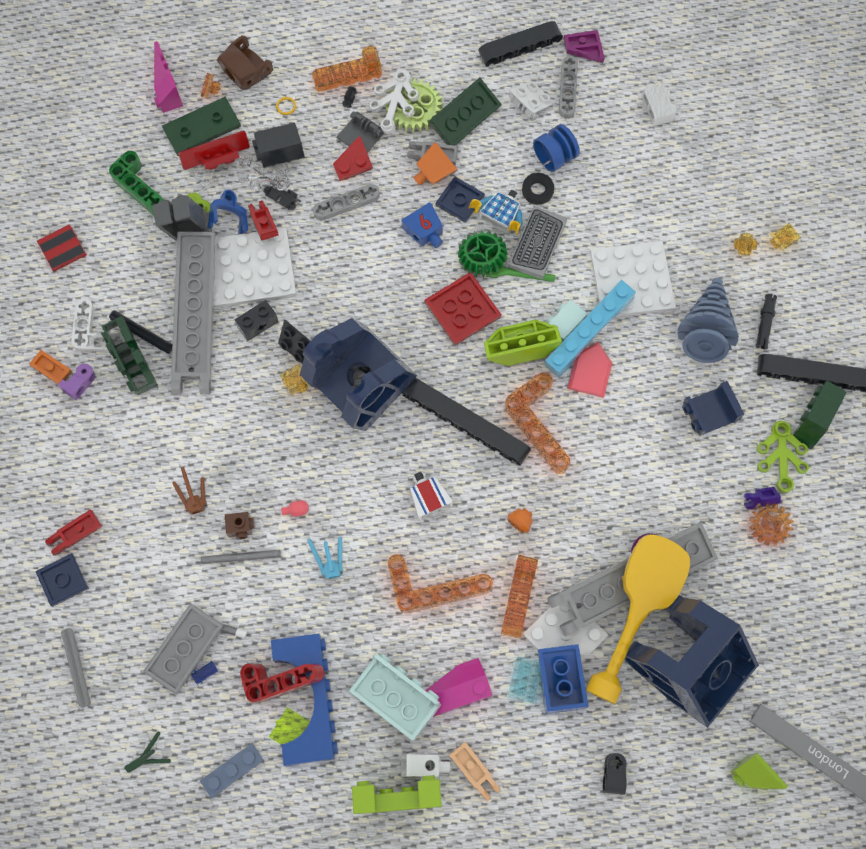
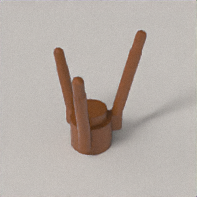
M181 467L189 498L186 500L175 481L172 484L182 500L186 512L189 511L190 515L203 512L205 510L204 506L207 505L204 477L200 479L201 498H199V495H193L185 468Z

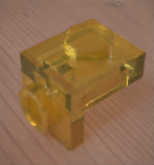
M790 223L776 233H770L772 237L770 242L775 249L780 248L782 251L801 238Z

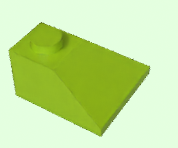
M758 753L748 754L730 771L734 775L732 777L733 781L739 787L744 786L745 788L781 790L788 787Z

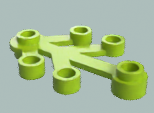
M777 421L772 426V434L764 442H760L757 445V452L766 454L769 451V446L777 439L778 448L768 458L761 461L757 468L760 472L766 473L770 466L779 458L780 479L777 481L776 487L779 492L788 493L793 489L794 482L788 477L787 459L796 466V471L799 474H805L809 470V465L806 462H802L787 448L786 440L795 447L796 454L800 456L807 453L808 447L791 434L789 423ZM778 428H783L784 433H780ZM760 445H764L766 451H762ZM798 447H803L804 452H800ZM761 464H765L767 469H762ZM799 466H805V471L800 470ZM781 483H785L787 489H783Z

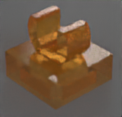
M206 74L201 97L207 98L209 92L211 94H218L221 84L215 81L212 82L213 74Z

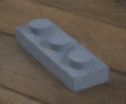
M251 743L200 780V782L212 799L262 763L264 759L254 744Z

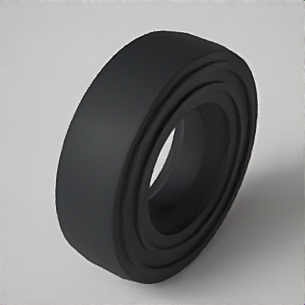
M532 173L523 181L522 194L532 204L541 205L547 203L554 194V183L544 173ZM540 183L545 187V191L542 194H535L531 190L532 185Z

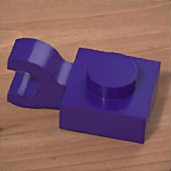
M775 487L756 489L755 493L744 494L746 501L751 500L744 503L746 509H753L759 503L761 506H772L773 504L781 503V496Z

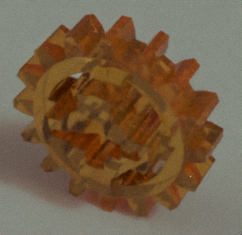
M766 503L764 509L758 506L759 512H752L755 518H749V521L753 523V525L749 526V529L755 530L752 536H759L757 541L760 543L764 541L766 546H769L770 542L774 546H777V541L785 543L783 538H790L787 532L793 531V528L789 526V524L794 522L792 519H788L791 515L790 512L784 513L785 508L781 506L778 509V504L776 503L772 507L769 503ZM768 512H777L779 515L771 516ZM762 517V522H761V524L758 526L759 520H760V518ZM768 519L774 522V523H773V526H774L773 528H774L775 530H773L772 528L769 527L770 524H769ZM771 533L774 537H767L764 534Z

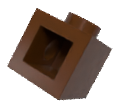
M249 512L225 514L227 536L229 538L236 537V539L248 538L247 535H252V529H255L254 517H251Z

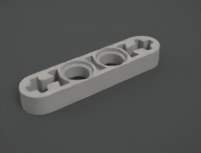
M566 56L562 61L559 114L565 119L571 118L574 115L576 106L578 60L574 56ZM568 62H571V71H568ZM571 77L573 82L567 83L564 78ZM565 92H570L573 96L571 98H566L563 94ZM566 103H569V112H565Z
M369 184L319 202L313 207L314 217L322 221L375 202L380 196L379 188L374 184ZM370 190L374 192V196H371V194H369ZM353 196L360 198L357 203H352L350 199ZM336 202H340L343 204V207L335 209L333 205ZM319 209H322L324 214L321 215Z

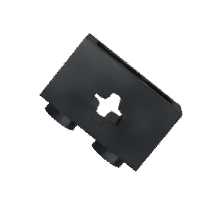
M267 300L234 319L237 328L247 342L279 322L275 311Z

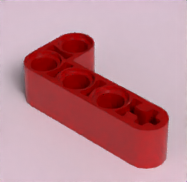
M251 663L242 666L240 677L247 700L252 703L264 702L320 682L324 677V669L320 664H304L268 678L266 669L262 664ZM313 673V674L310 675V677H306V675H305V674ZM293 675L295 676V683H294V684H293V682H292V677H293ZM275 682L277 683V686H278V687H277V690H275V688H274ZM258 689H259V691H260L259 697H258V695H257V690H258Z

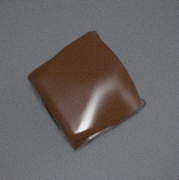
M243 35L233 41L219 55L217 62L223 72L240 89L246 90L270 75L273 71V65L270 60L266 59L263 61L261 57L248 48V38Z

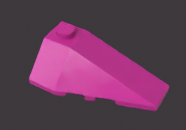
M156 41L154 42V91L157 97L154 98L157 108L161 107L163 113L182 107L183 104L159 43Z
M479 658L459 664L425 690L427 693L431 690L439 696L438 701L441 703V706L433 717L492 697V692Z

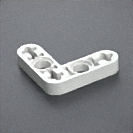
M80 299L75 307L71 339L73 347L78 351L109 352L106 344L109 343L104 342L101 347L95 346L96 340L103 339L101 333H91L94 306L89 299ZM87 304L89 308L85 309L86 316H83L84 312L81 307ZM82 321H87V322H88V325H87L86 328H84V329H79V328H78V325H79L80 322H82ZM79 333L82 334V339L85 341V343L83 342L81 346H79L78 343H76L79 342L81 339ZM110 334L114 343L118 339L121 342H125L121 334Z

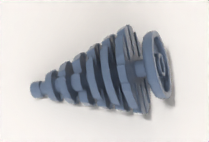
M720 278L712 280L711 285L706 288L697 303L692 307L685 319L682 320L677 330L679 340H684L682 346L686 355L702 363H715L724 359L729 350H732L731 346L737 345L739 338L726 291L722 286L723 281Z

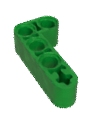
M126 151L109 167V173L113 181L154 215L153 202L158 204L163 198L135 175L142 167L141 161L136 152Z

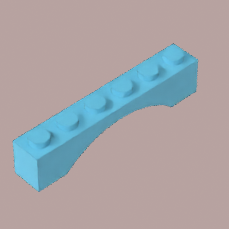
M621 280L570 333L562 344L545 360V367L559 378L573 364L592 339L633 301L636 291Z

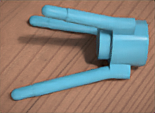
M338 537L337 564L336 560L332 561L328 543L324 541L327 562L324 565L311 539H308V544L320 567L322 576L325 575L326 579L340 577V571H343L342 537Z

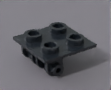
M284 320L278 344L283 350L288 351L294 356L296 361L303 364V352L311 340L288 321Z

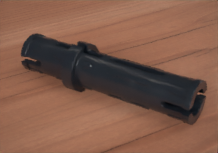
M765 295L764 306L760 311L761 322L755 345L756 348H759V346L764 350L768 348L772 320L776 315L774 310L777 299L776 295Z

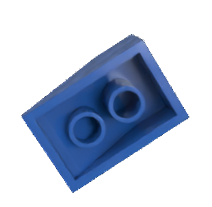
M579 644L538 649L545 714L583 710L589 707Z

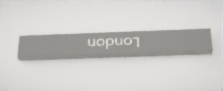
M759 705L749 721L750 723L866 802L865 775L764 705Z

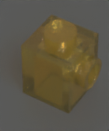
M300 364L280 374V378L291 396L297 392L302 393L309 387V384L300 376L302 368Z

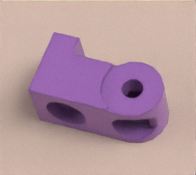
M80 364L76 368V373L67 382L62 379L58 386L76 401L94 381L96 375L90 365Z

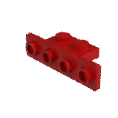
M243 130L181 151L178 155L184 170L202 165L205 169L213 170L220 164L233 163L235 159L239 158L238 152L249 148L250 145L247 134Z

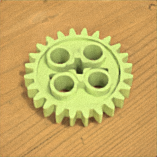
M414 78L410 85L418 91L419 99L414 102L410 101L404 87L401 92L407 103L413 106L414 115L406 117L403 109H400L401 106L398 102L393 119L395 125L398 124L399 129L404 126L406 132L411 128L413 133L415 128H418L420 132L422 127L428 130V121L441 111L443 106L442 97L439 96V91H435V86L429 87V82L423 84V79L417 83L416 78ZM390 103L386 105V114L388 112Z

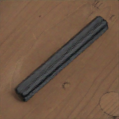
M113 310L109 315L111 321L122 316L133 334L167 354L172 352L173 344L116 310Z

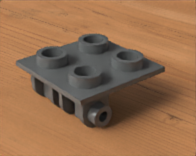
M353 111L350 115L351 121L336 138L350 146L360 136L368 153L384 132L380 126L367 117Z

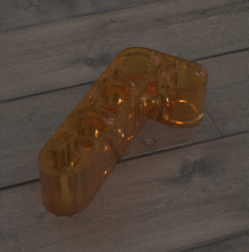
M375 46L365 47L362 50L361 59L321 67L312 72L314 85L318 92L335 89L341 85H352L358 81L360 83L370 81L376 77L378 79L382 75L381 62Z
M518 555L501 630L503 635L521 639L533 579L538 564V559Z

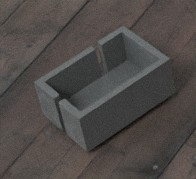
M179 195L172 199L171 202L169 200H161L158 204L152 205L156 227L176 242L177 232H212V229L207 228L209 213L188 195Z

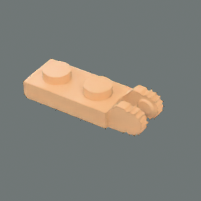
M466 742L449 755L475 789L477 788L486 801L491 798L488 792L481 786L485 780L489 782L491 788L497 793L501 790L491 778L490 772Z

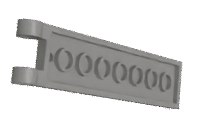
M177 232L171 394H182V378H200V394L211 393L215 232ZM194 368V371L189 372V369Z
M697 523L667 538L681 546L690 557L689 573L718 559L702 523ZM629 558L547 597L551 608L568 602L575 619L560 625L564 636L570 635L630 604L622 581ZM577 603L581 605L579 609L576 607Z

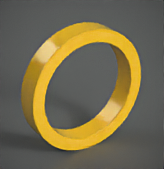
M282 97L277 101L276 108L280 114L290 115L295 111L296 103L290 97ZM283 100H290L293 102L294 107L289 112H282L278 108L279 103Z

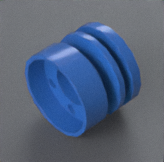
M564 124L555 126V128L549 130L548 134L544 133L533 140V148L537 158L550 172L558 170L564 166V163L572 161V159L577 158L580 154L579 145L574 134Z

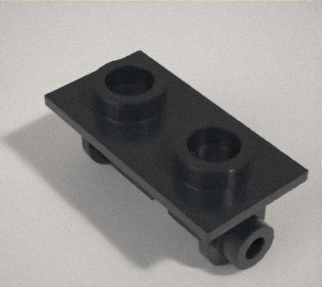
M266 180L270 184L263 190L267 197L276 202L281 197L279 204L288 210L296 208V201L301 202L297 198L298 194L294 191L282 189L284 185L276 180L273 182Z

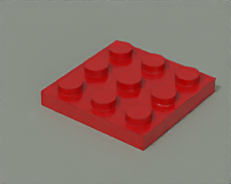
M472 273L464 275L424 300L426 306L455 346L502 316Z

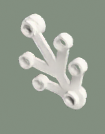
M407 70L396 71L391 81L384 85L377 84L374 88L376 95L381 97L385 95L386 91L395 87L392 93L379 101L372 100L369 104L373 112H378L383 106L390 103L386 118L380 124L385 134H392L396 129L393 119L398 102L406 117H412L415 113L413 106L409 105L401 94L404 87L410 101L414 102L419 99L418 91L413 89L409 83L411 77Z

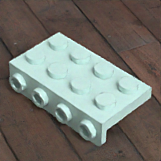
M375 653L373 655L374 659L349 692L414 742L440 708L439 696L431 690L427 693L421 688L423 686L421 682L414 677L410 680L405 676L407 672L398 665L396 668L389 664L391 660L384 654L379 656Z

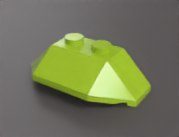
M535 319L498 328L484 342V348L488 361L511 366L545 358L562 344L558 326Z

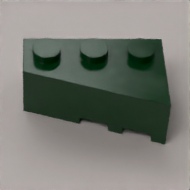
M827 380L823 386L818 385L813 393L815 398H811L806 406L808 410H805L799 419L801 422L793 436L812 450L828 430L847 392Z

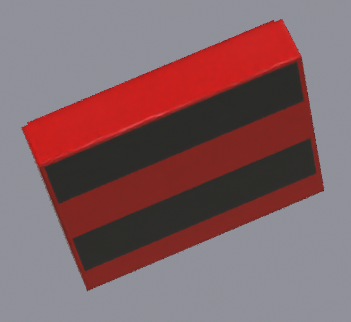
M70 224L37 240L53 272L87 255Z

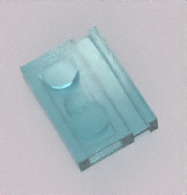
M517 656L507 697L537 704L541 687L539 662Z

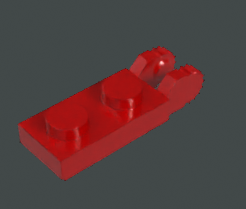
M263 200L259 201L260 209L255 210L252 203L248 204L252 221L261 241L279 236L276 225Z
M88 510L58 529L55 534L45 540V543L49 546L62 539L63 542L51 551L53 556L103 526L93 510Z

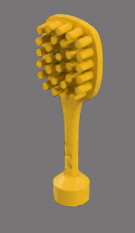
M646 535L638 540L622 576L624 591L630 600L625 627L606 670L591 676L586 687L587 692L616 705L623 690L617 675L639 627L652 611L668 608L680 594L687 579L690 557L675 542L658 535Z

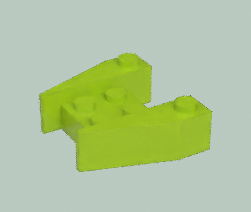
M435 775L422 776V781H418V791H415L414 787H403L401 792L393 793V788L380 789V794H377V786L370 785V781H359L357 786L352 787L353 814L442 807L440 779L435 780Z

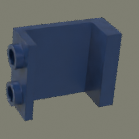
M728 381L720 383L717 389L695 398L686 397L682 405L684 413L689 415L692 420V429L694 432H698L699 436L741 420L744 416V412Z

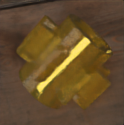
M742 233L739 235V238H735L734 247L738 249L739 254L750 255L752 250H757V239H753L754 235Z

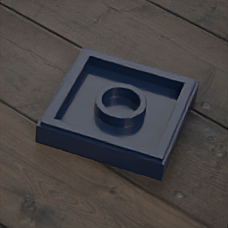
M455 176L435 205L466 223L475 211L474 208H468L473 199L482 200L485 193Z
M73 553L35 571L51 607L89 589Z

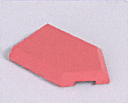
M599 342L585 348L576 358L567 389L604 398L612 361Z

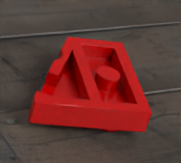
M360 136L333 163L340 181L373 169Z

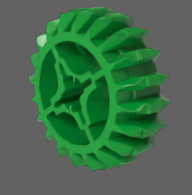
M482 229L479 234L475 231L473 236L468 234L467 239H463L462 244L459 245L458 251L459 263L463 266L464 271L468 270V273H474L476 277L482 274L483 278L486 273L490 276L493 274L492 271L498 273L499 268H503L504 263H506L508 255L506 244L503 242L502 237H497L496 233L491 235L489 230L487 233H484Z

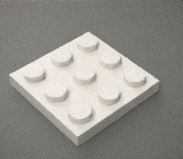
M568 602L554 608L550 607L523 633L524 637L537 650L579 644L581 663L608 636L596 622L564 636L560 625L575 619Z

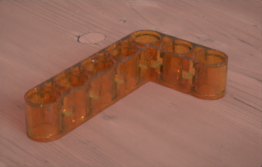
M542 372L508 395L505 401V411L550 468L557 474H564L570 465L569 456L529 407L551 389L553 383L552 376L549 373ZM546 381L548 385L542 386L539 382ZM530 391L533 393V396L527 397L524 392ZM516 402L518 407L513 408L509 406V403ZM526 416L530 421L523 422L520 418ZM539 431L542 436L535 437L532 432ZM551 446L554 451L547 452L544 447ZM561 460L566 466L559 467L556 461Z
M394 554L388 560V569L397 607L404 614L485 595L491 591L493 586V580L488 574H479L413 591L404 557ZM394 561L402 563L400 569H393L391 565ZM399 580H405L407 586L400 589L396 586V583ZM486 580L489 583V587L482 589L479 587L478 582ZM467 585L470 591L463 594L459 591V587ZM446 589L451 595L448 598H442L439 594L440 591ZM428 594L431 597V601L423 603L420 597ZM409 599L412 604L408 608H403L400 604L401 601Z

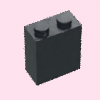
M295 122L253 132L255 140H252L256 158L257 161L262 162L263 168L305 158Z

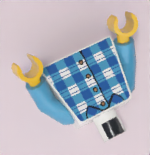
M510 190L507 195L497 192L495 195L482 200L473 199L468 207L469 209L474 208V213L476 214L480 210V220L507 235L510 234L511 230L516 231L515 234H518L523 224L520 203L516 201L519 194L514 190Z

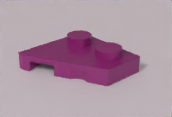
M598 30L564 35L563 40L567 54L601 63L604 62L605 57Z

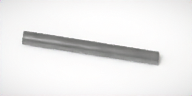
M279 549L201 556V564L281 557Z

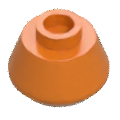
M525 508L514 510L508 514L507 518L508 522L521 533H528L533 522L532 514Z

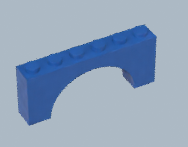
M318 633L271 640L272 658L275 663H287L295 667L304 664H320L324 669L323 679L311 685L314 693V711L309 725L295 740L281 744L283 765L293 766L334 760L335 754H338L337 741L333 742L332 733H336L335 721L330 719V712H333L332 699L328 700L327 693L331 691L330 679H326L325 671H329L328 660L323 658V651L326 650L325 638L321 639V635ZM309 673V674H305V675H306L307 677H310V675L313 674V673Z

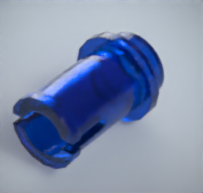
M210 661L199 670H193L194 673L191 676L198 685L199 683L203 684L205 679L219 671L213 661Z

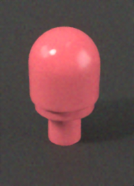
M304 500L293 501L289 503L288 507L281 508L282 516L291 514L292 517L303 516L308 512L309 505Z

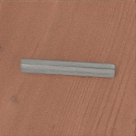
M71 628L61 631L78 706L81 708L87 707L91 702L74 632Z

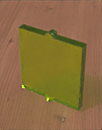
M287 707L281 718L276 720L277 724L269 737L279 744L291 742L305 731L310 721Z

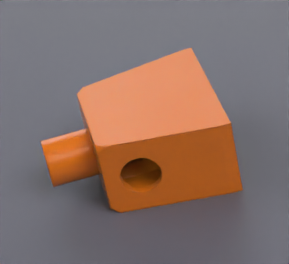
M435 142L417 162L416 165L421 171L413 178L419 186L427 179L434 185L454 174L458 169Z

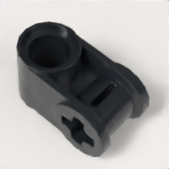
M610 753L605 758L603 793L625 795L627 763L622 754ZM615 757L616 760L620 761V765H616V769L615 765L611 764V760H615Z

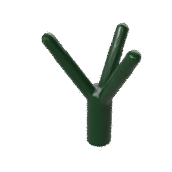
M159 731L152 738L142 755L125 766L128 773L143 764L171 762V759H147L155 753L154 749L151 751L150 749L161 733Z

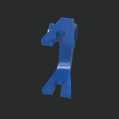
M225 190L221 194L220 199H216L210 204L207 228L211 229L213 223L216 224L218 222L217 209H224L235 213L239 217L238 235L244 234V232L248 231L246 209L237 204V196L232 190Z

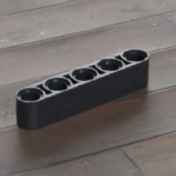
M549 21L483 44L478 51L485 66L489 67L491 64L495 65L506 61L505 59L521 56L522 53L533 52L539 47L544 48L553 45L554 42L558 43L562 40L563 35L556 22Z

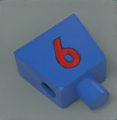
M430 202L401 220L403 230L421 246L430 242L434 248H438L443 244L442 239L439 237L443 234V225Z

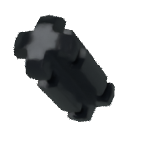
M349 86L342 102L343 106L347 108L352 107L351 104H353L355 94L357 93L355 87Z

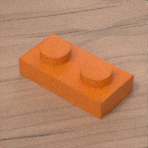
M40 350L29 363L32 368L56 384H59L62 379L66 380L72 373L71 369L43 350Z

